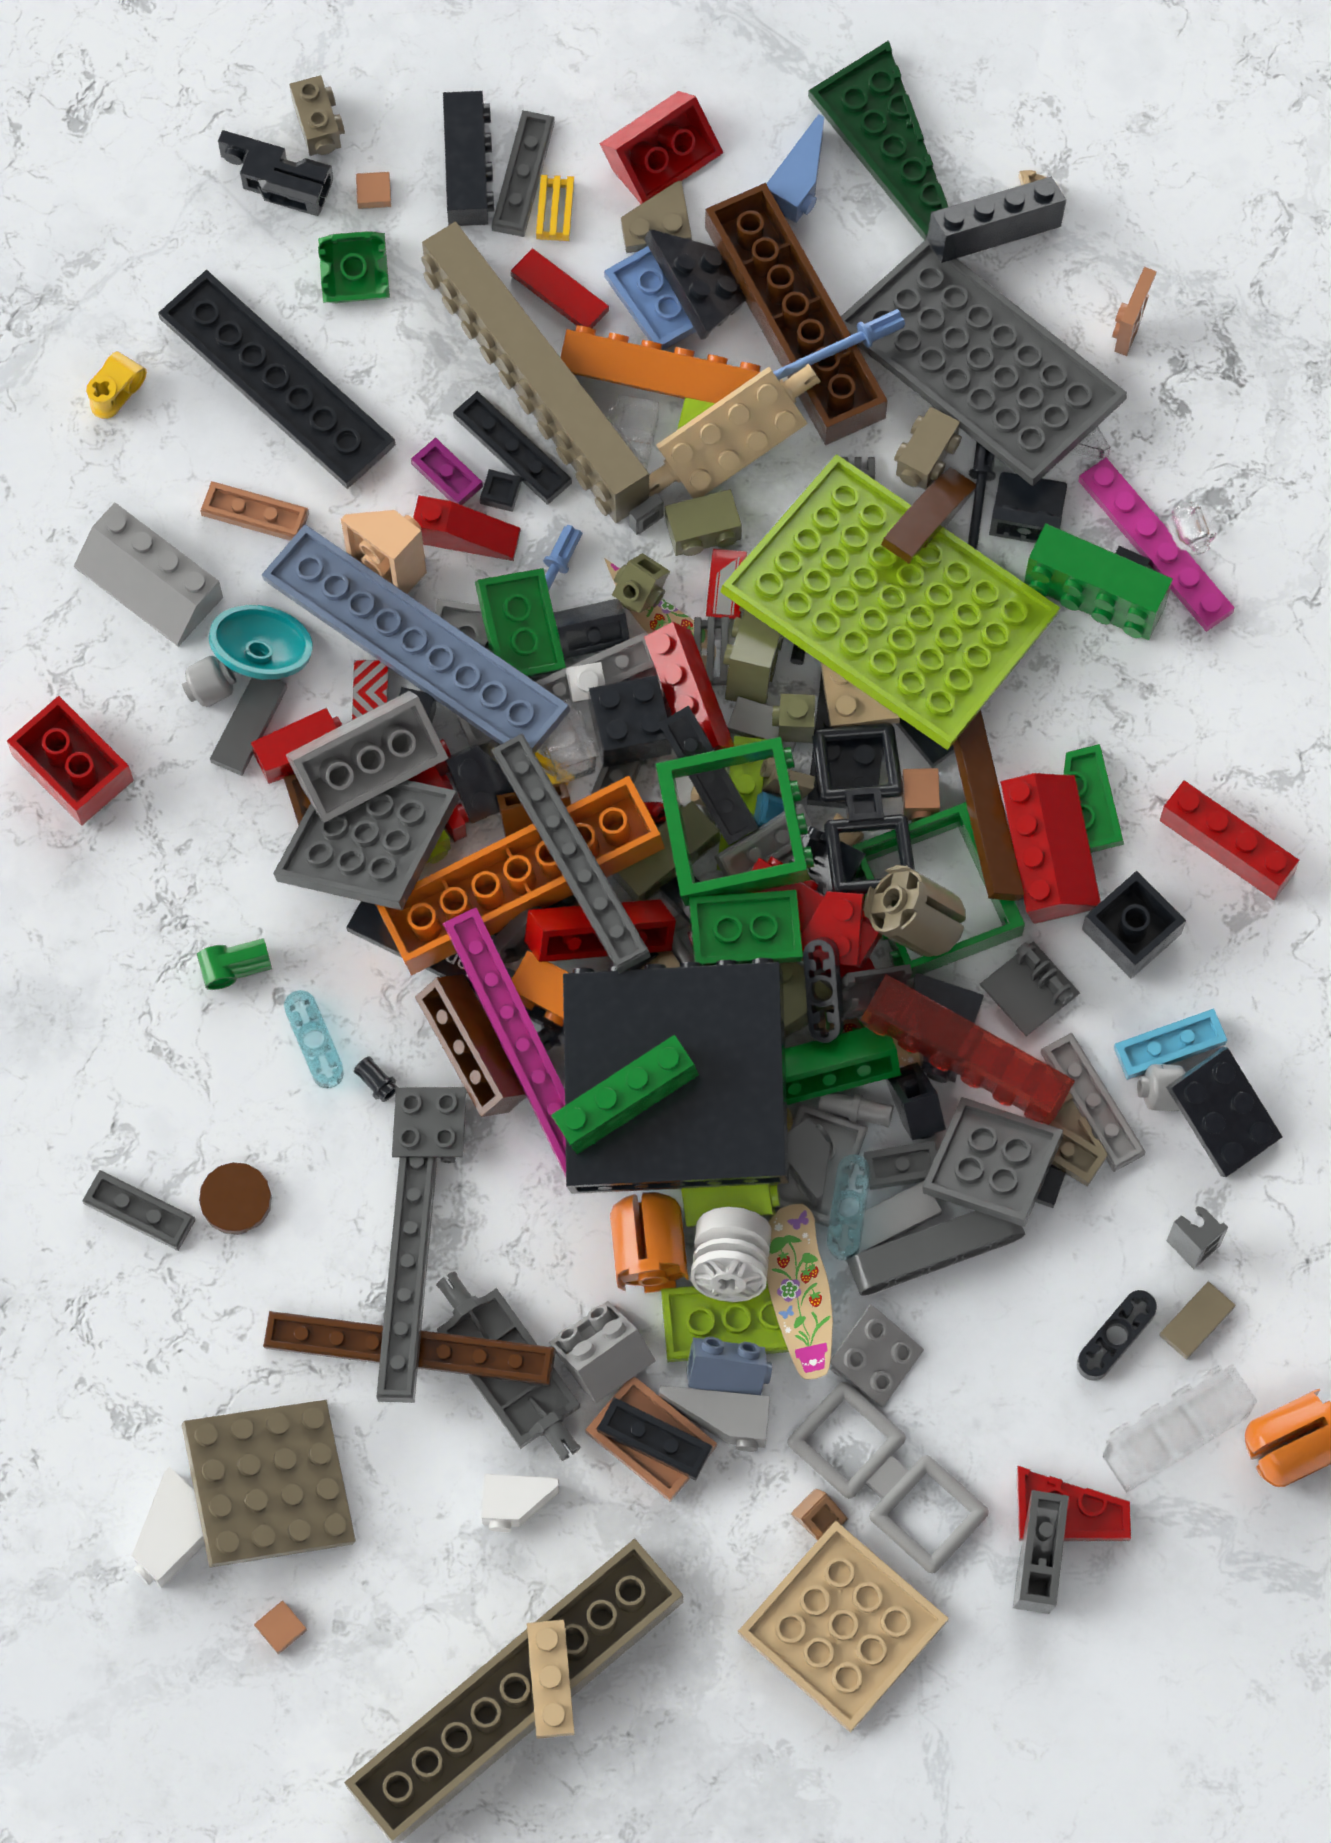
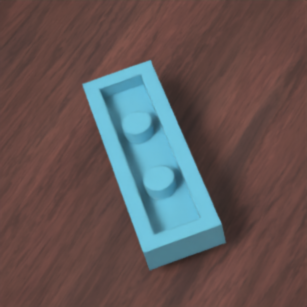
M1213 1008L1115 1043L1114 1051L1128 1080L1145 1074L1147 1068L1152 1064L1170 1065L1226 1045L1227 1038Z

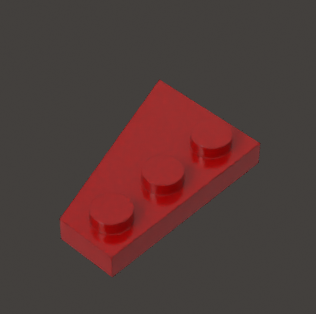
M1017 1466L1019 1541L1023 1540L1032 1490L1069 1496L1064 1541H1130V1501L1093 1489H1084L1065 1483L1062 1479L1052 1476L1047 1477L1031 1472L1030 1469Z

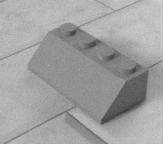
M115 502L92 526L74 564L75 569L178 647L223 598L219 580Z
M411 691L286 754L302 789L323 823L448 759L419 697Z

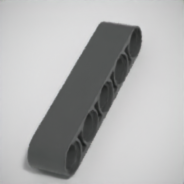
M973 1211L860 1252L849 1258L847 1263L860 1295L865 1296L1008 1245L1024 1237L1025 1232L1022 1226Z

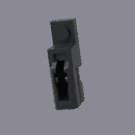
M222 130L218 139L221 158H224L231 164H243L240 171L243 189L261 194L264 201L319 216L333 181L331 165L307 158L298 162L289 161L286 158L285 148Z

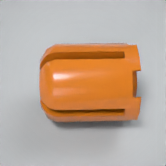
M643 1192L641 1202H638L637 1195L633 1194L624 1197L614 1204L610 1213L617 1287L626 1291L625 1284L644 1286L645 1293L660 1292L661 1289L676 1288V1280L685 1277L689 1280L682 1212L679 1203L669 1195L659 1192Z
M1315 1389L1252 1420L1246 1428L1245 1444L1251 1460L1264 1456L1259 1460L1256 1470L1272 1486L1285 1487L1331 1464L1330 1400L1325 1403L1321 1402L1317 1396L1320 1389Z

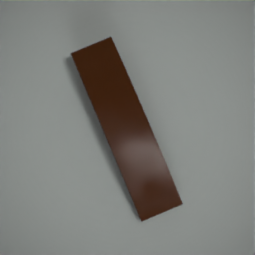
M949 467L904 513L883 538L881 545L910 564L921 549L928 546L942 527L945 528L975 492L976 483L952 467Z

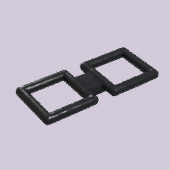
M891 723L814 729L812 743L820 799L824 803L845 802L847 819L828 820L824 824L833 892L867 894L870 886L875 889L881 879L846 882L839 833L895 829L900 865L908 866L915 870L907 817L903 814L884 816L882 799L898 798L904 792L894 726ZM882 737L888 784L833 789L827 741Z

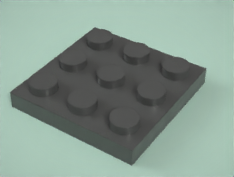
M961 1097L922 1186L923 1193L1025 1227L1063 1139V1130Z

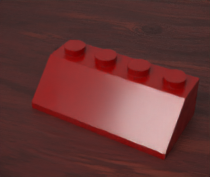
M1032 773L1000 781L1014 853L1024 891L1025 908L1033 924L1094 909L1101 902L1076 777L1074 775Z

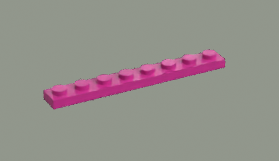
M475 907L444 922L443 925L566 1177L565 1136L551 1116L565 1106V1089Z

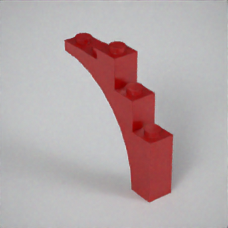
M326 707L252 741L251 746L254 757L268 784L284 779L283 777L295 774L286 754L342 726L339 717L332 718ZM441 739L440 742L448 757L451 753L445 741ZM445 760L408 779L453 790L452 784L446 775L449 770ZM461 803L456 805L445 826L454 842L467 836L465 824L469 822V818Z

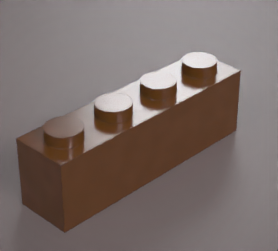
M464 974L436 977L415 996L481 1117L509 1113L527 1097L489 1018Z

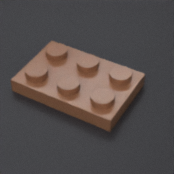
M635 1376L624 1383L613 1396V1398L615 1397L712 1445L711 1453L717 1447V1443ZM612 1398L585 1429V1433L671 1502L689 1481V1477L597 1432V1428L613 1400Z

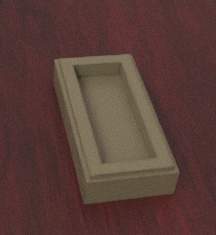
M1208 1281L1160 1332L1159 1336L1187 1360L1236 1305Z

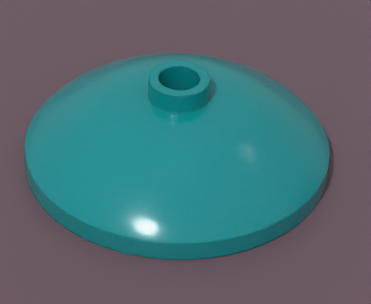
M241 605L229 608L213 620L209 631V644L215 656L232 671L253 679L277 680L292 676L300 672L308 664L313 649L311 636L301 622L281 610L268 606Z

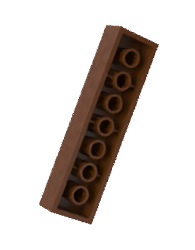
M766 183L705 209V229L746 297L749 309L782 367L851 336ZM853 345L810 365L821 382L798 397L825 445L886 419L888 400L857 345Z

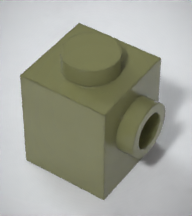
M780 693V706L773 705L772 726L779 727L778 737H781L782 742L812 743L816 695Z

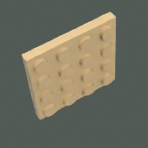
M835 1521L738 1630V1634L851 1733L947 1623L949 1618Z

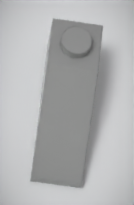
M660 1385L659 1394L663 1400L683 1416L726 1443L736 1445L737 1450L754 1452L758 1450V1447L765 1448L770 1396Z

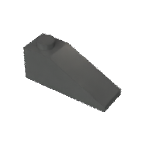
M1035 1490L1031 1491L1017 1568L1013 1601L1014 1609L1050 1614L1057 1605L1069 1496Z

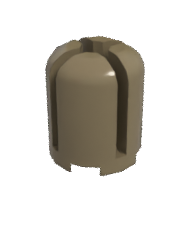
M896 865L886 869L885 871L889 874L881 879L875 889L870 886L864 901V916L870 919L874 930L920 956H939L950 951L960 940L964 930V926L960 923L966 920V909L961 899L952 891L908 866Z

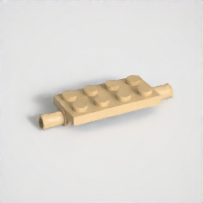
M807 364L784 382L782 379H777L770 367L766 368L656 444L665 458V464L649 474V496L658 494L675 481L678 483L682 482L693 499L704 496L807 425L808 423L794 403L797 402L795 398L821 382L811 366Z

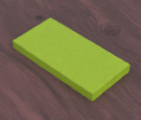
M767 1281L766 1288L759 1296L739 1302L719 1301L707 1297L694 1286L661 1289L667 1363L688 1361L693 1337L701 1339L715 1337L723 1342L738 1344L751 1342L759 1347H765L766 1354L789 1352L774 1311Z

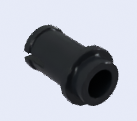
M370 1056L364 1058L356 1065L353 1072L373 1091L372 1096L375 1099L385 1102L395 1094L396 1088H398L395 1084L396 1079L393 1076L388 1077Z

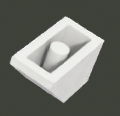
M484 1474L482 1524L489 1525V1530L496 1532H509L511 1527H520L559 1493V1479Z

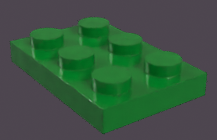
M544 568L478 579L475 582L488 645L492 653L527 677L554 673L566 668Z
M796 890L689 897L694 962H699L702 966H713L720 960H735L738 964H750L756 958H771L774 962L779 963L802 962L803 952Z

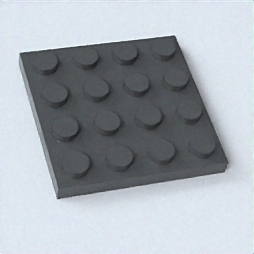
M406 780L325 823L322 822L313 805L310 804L273 873L276 881L403 910L459 801L458 794L455 790Z

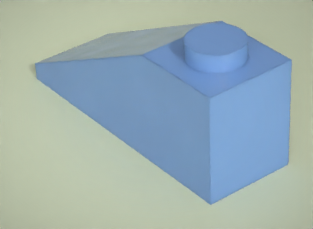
M820 114L817 115L767 182V186L783 215L795 223L798 222L803 214L808 215L817 201L815 192L824 129V117Z

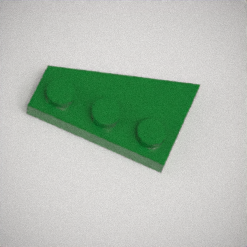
M1100 744L1066 752L1063 775H1074L1076 777L1091 853L1124 845Z

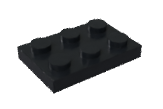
M1227 1047L1220 1048L1166 1087L1222 1177H1228L1283 1137Z

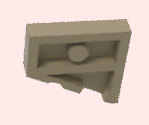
M682 181L675 182L621 217V228L626 253L637 252L647 247L648 245L644 238L649 230H656L692 240Z
M1065 1089L1043 1121L1044 1124L1063 1130V1139L1052 1165L1088 1187L1107 1159L1108 1154L1101 1142L1093 1135L1092 1128L1085 1116L1082 1117L1072 1101L1071 1093Z

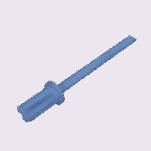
M896 309L868 323L859 322L857 323L858 333L777 369L773 373L780 380L801 370L807 364L817 363L862 341L869 348L872 346V342L904 328L905 321L901 317L900 311Z
M571 525L564 526L550 556H546L543 560L544 564L549 567L545 575L548 590H550L558 572L564 574L568 572V562L583 534Z

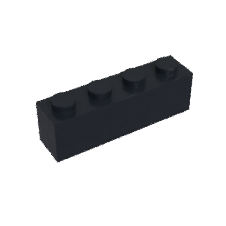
M483 91L443 92L448 225L455 221L459 226L489 225L488 212H494V192H487V182H493L492 162H486V153H492L491 133H485V124L491 123L490 103L483 102Z
M1051 176L931 212L927 240L941 263L1061 227L1066 198Z

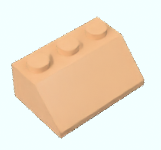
M395 510L345 514L341 518L346 553L406 594L427 573L421 526L411 516L405 515L403 517Z

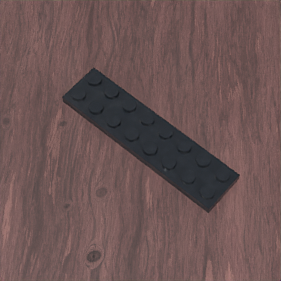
M207 269L158 312L159 319L346 489L351 487L396 445L395 439Z

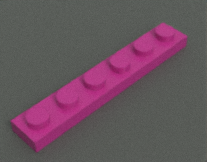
M1107 457L1079 475V483L1142 556L1150 559L1149 565L1152 569L1173 578L1170 590L1206 632L1233 614L1235 607Z

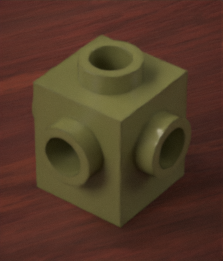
M642 553L629 560L627 565L625 564L619 569L614 578V582L617 585L612 596L620 600L622 606L630 611L641 613L651 606L655 608L665 594V590L662 587L670 570Z

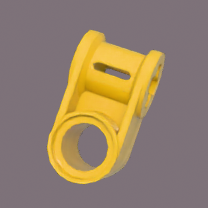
M119 351L112 353L105 361L103 367L87 384L86 392L90 399L92 413L101 419L115 416L131 395L142 386L147 375L146 368Z

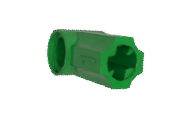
M264 938L232 947L214 945L204 948L197 953L203 981L207 990L223 989L233 985L238 978L272 970Z

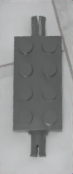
M455 1271L447 1275L448 1281L453 1288H451L444 1277L436 1284L454 1308L452 1318L437 1328V1333L537 1345L497 1288L480 1298L471 1296ZM554 1367L551 1386L468 1375L520 1449L537 1437L545 1436L559 1455L560 1460L564 1461L570 1457L568 1455L569 1451L564 1444L572 1455L581 1448L562 1423L566 1417L581 1408L580 1403Z

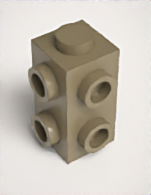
M321 75L290 83L292 102L309 156L316 154L326 155L335 149L341 148L340 135L345 134L340 114L334 115L332 111V106H336L331 86L325 87Z
M932 407L928 409L924 417L919 415L910 431L913 436L908 444L903 442L894 457V461L897 462L896 475L905 484L911 487L918 486L926 490L932 480L935 481L942 475L946 463L943 461L947 454L953 455L961 442L962 436L958 435L960 421Z

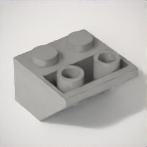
M609 1301L593 1308L586 1317L573 1326L563 1329L556 1338L549 1342L551 1347L556 1349V1354L580 1387L596 1403L656 1361L638 1329Z

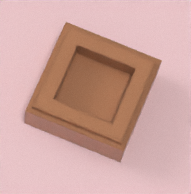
M389 172L356 174L358 209L391 207Z
M283 1600L254 1624L278 1655L307 1631L306 1627Z

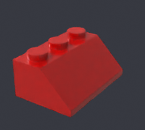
M677 91L599 143L613 172L640 204L675 182L683 181L724 153L697 97L682 91Z

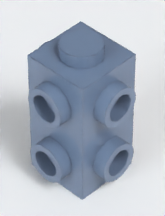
M693 1337L686 1367L688 1387L701 1390L761 1395L763 1384L770 1383L772 1362H767L765 1347H759L751 1342L738 1344L723 1342L715 1337H706L704 1339Z

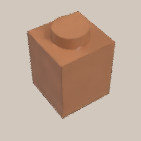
M938 768L903 769V815L907 817L908 821L915 822L939 813Z

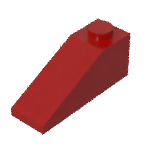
M418 495L413 518L421 526L423 545L514 561L521 532L520 527L453 501Z

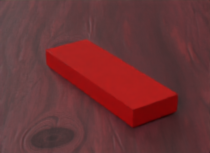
M533 248L511 270V277L576 326L593 328L609 312V305Z

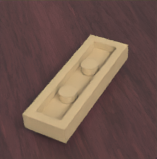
M564 1620L527 1623L536 1737L539 1739L575 1735Z

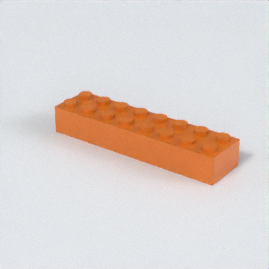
M630 776L566 807L606 878L665 849L661 834ZM531 824L417 881L403 910L380 905L376 906L412 976L457 953L443 925L444 922L476 907L490 936L500 932L505 925L521 912L535 906L545 909L573 895L535 826Z

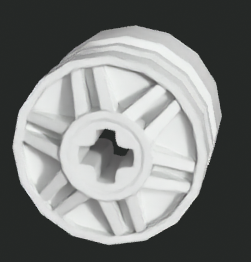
M737 1207L715 1208L704 1213L696 1224L695 1251L693 1252L691 1282L694 1287L705 1296L719 1301L739 1302L759 1296L766 1288L772 1229L767 1220L756 1212Z

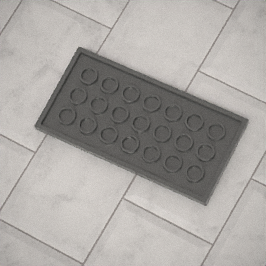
M927 239L841 316L848 331L853 335L858 333L857 323H868L898 309L905 321L904 328L872 342V346L869 348L864 345L863 341L856 345L938 411L960 421L959 427L1032 486L1127 399V392L957 258L941 263Z

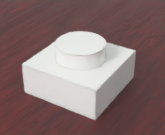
M601 662L566 668L572 703L588 701L589 688L605 685Z

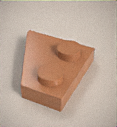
M1144 267L1129 303L1125 304L1122 302L1115 319L1117 323L1112 337L1117 339L1114 352L1125 356L1128 355L1138 332L1149 298L1148 292L1157 271Z

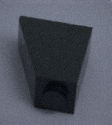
M916 972L912 989L916 990L913 1005L920 1066L924 1073H927V1076L934 1081L940 1083L951 1081L955 1083L984 995Z

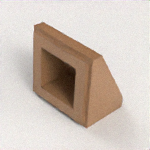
M819 1489L813 1490L791 1513L796 1521L817 1541L835 1521L843 1525L848 1520L828 1494Z

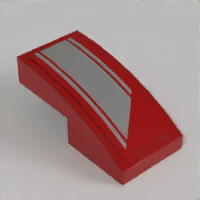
M713 548L706 617H729V619L741 617L740 606L723 595L720 590L724 582L747 557V552Z

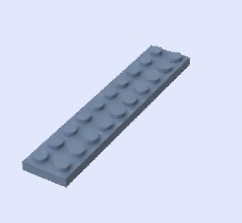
M306 524L261 574L265 582L416 687L431 695L439 703L500 745L523 733L535 754L571 711L569 705Z

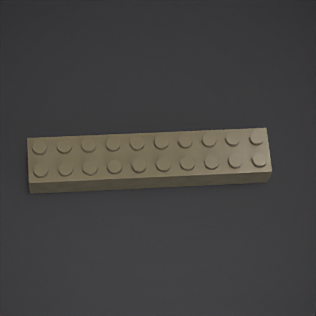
M453 222L422 242L424 256L421 257V260L425 266L423 276L432 290H439L443 296L442 302L451 315L455 313L462 321L461 327L470 340L474 338L481 346L479 348L486 362L490 365L492 363L496 365L500 371L498 373L505 387L509 390L511 388L515 390L519 396L517 398L524 412L527 415L531 413L538 421L537 427L546 440L550 438L557 446V454L565 465L571 464L577 472L575 476L581 487L585 491L590 489L596 497L595 503L604 516L609 514L615 523L629 516L631 510L649 498L648 471L457 222Z
M634 1538L541 1616L536 1622L564 1620L571 1698L683 1604V1594ZM527 1629L344 1782L350 1793L391 1843L402 1842L536 1728Z

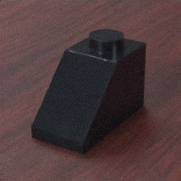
M918 1062L901 1067L900 1076L885 1079L902 1125L912 1141L927 1139L934 1136L937 1132L946 1130L938 1093Z

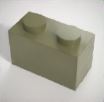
M731 489L665 506V523L675 556L682 554L693 556L701 553L706 548L714 546L724 548L741 540L742 524Z

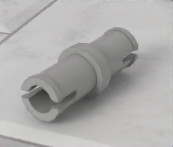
M831 1093L821 1096L818 1111L848 1117L849 1121L854 1123L861 1120L889 1127L894 1105L865 1100L863 1095L855 1094L852 1097Z

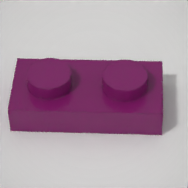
M436 437L411 458V464L449 501L463 505L483 488V482Z

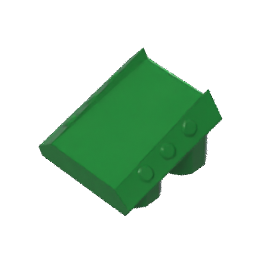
M372 231L340 233L318 239L323 303L390 298L385 233Z

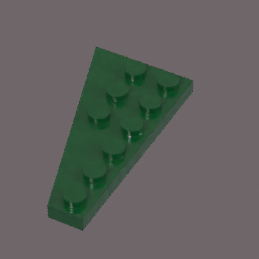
M888 40L808 91V97L925 241L928 236L931 212L949 206L941 184L938 183L931 156L925 147L921 128L909 95L906 94L901 80V73L898 65L895 63Z

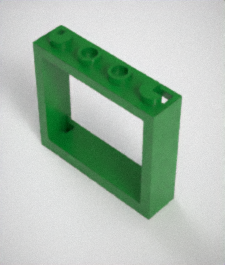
M781 737L656 763L680 896L685 907L689 906V897L752 893L811 880L808 868L815 867L811 846L804 847L802 835L808 834L804 813L797 814L795 803L802 801L797 780L791 781L789 769L795 768L791 747L784 748ZM774 757L795 862L695 883L675 778Z
M966 802L909 824L912 845L959 828L985 886ZM895 829L852 845V847L866 854L854 877L855 879H875L868 862L898 850ZM991 899L1002 926L958 942L950 951L939 956H922L911 961L906 947L882 935L881 940H888L892 951L889 952V957L893 967L910 964L912 970L910 979L915 977L916 972L925 974L1023 936L1024 920L1015 901Z

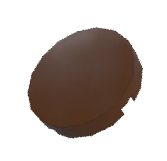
M235 1162L221 1165L209 1173L201 1185L199 1195L202 1214L208 1223L224 1234L234 1235L247 1233L248 1230L262 1224L270 1212L272 1200L268 1181L262 1173L248 1164Z

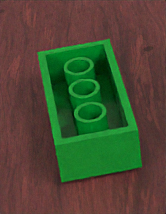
M1045 524L1028 558L1024 583L1044 597L1048 596L1060 601V604L1069 610L1085 612L1091 615L1095 621L1105 625L1112 624L1117 626L1133 638L1139 639L1142 637L1150 640L1166 607L1173 578L1049 524Z

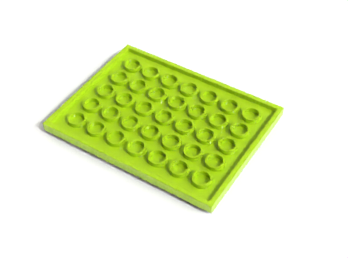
M836 454L724 582L720 592L948 750L1054 620L1060 607L944 527H942L926 548L921 549L910 564L881 545L883 538L912 505Z

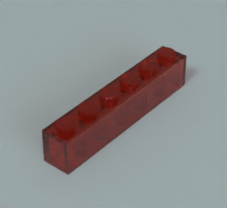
M887 974L881 981L860 1019L867 1023L866 1027L872 1032L882 1036L885 1034L898 1040V1045L904 1050L923 1054L930 1058L929 1062L936 1068L943 1071H948L949 1069L961 1076L960 1079L968 1086L976 1089L981 1087L992 1093L993 1099L1005 1106L1014 1105L1024 1111L1026 1118L1041 1123L1044 1122L1047 1125L1057 1116L1075 1082L1069 1076Z

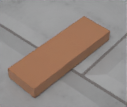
M213 481L210 483L200 510L201 516L289 541L306 524L309 515V509L306 507Z

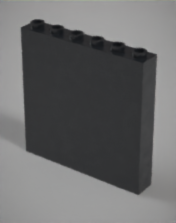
M756 958L750 964H738L735 960H720L713 966H702L699 962H684L680 964V967L666 968L663 964H648L644 966V969L630 970L629 968L620 974L615 966L609 967L608 971L594 972L592 968L582 967L573 969V973L563 974L565 1106L673 1035L676 1036L699 1073L697 1077L577 1155L565 1138L566 1187L571 1194L789 1183L783 970L779 962H774L771 958Z

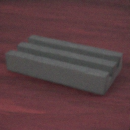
M694 617V639L700 655L702 651V629H708L706 671L711 685H726L728 665L723 664L727 644H729V617H722V620H715V617H708V620ZM715 629H721L720 677H714Z

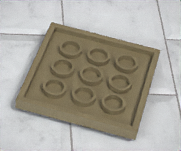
M327 1400L185 1420L181 1426L209 1568L348 1546L355 1543L356 1540Z

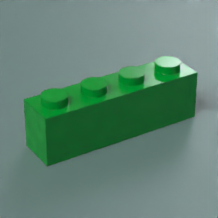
M886 1022L842 1033L839 1037L828 1043L815 1040L785 1048L787 1105L901 1075L897 1048Z
M673 1035L551 1116L577 1155L697 1077L699 1073L676 1036Z

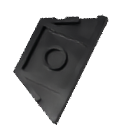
M656 230L648 231L644 238L646 244L701 340L706 339L713 329L721 326L729 315H733L742 307L746 297L717 247Z

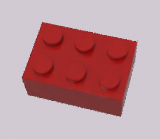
M60 696L56 697L7 740L12 756L81 826L134 781L129 765Z

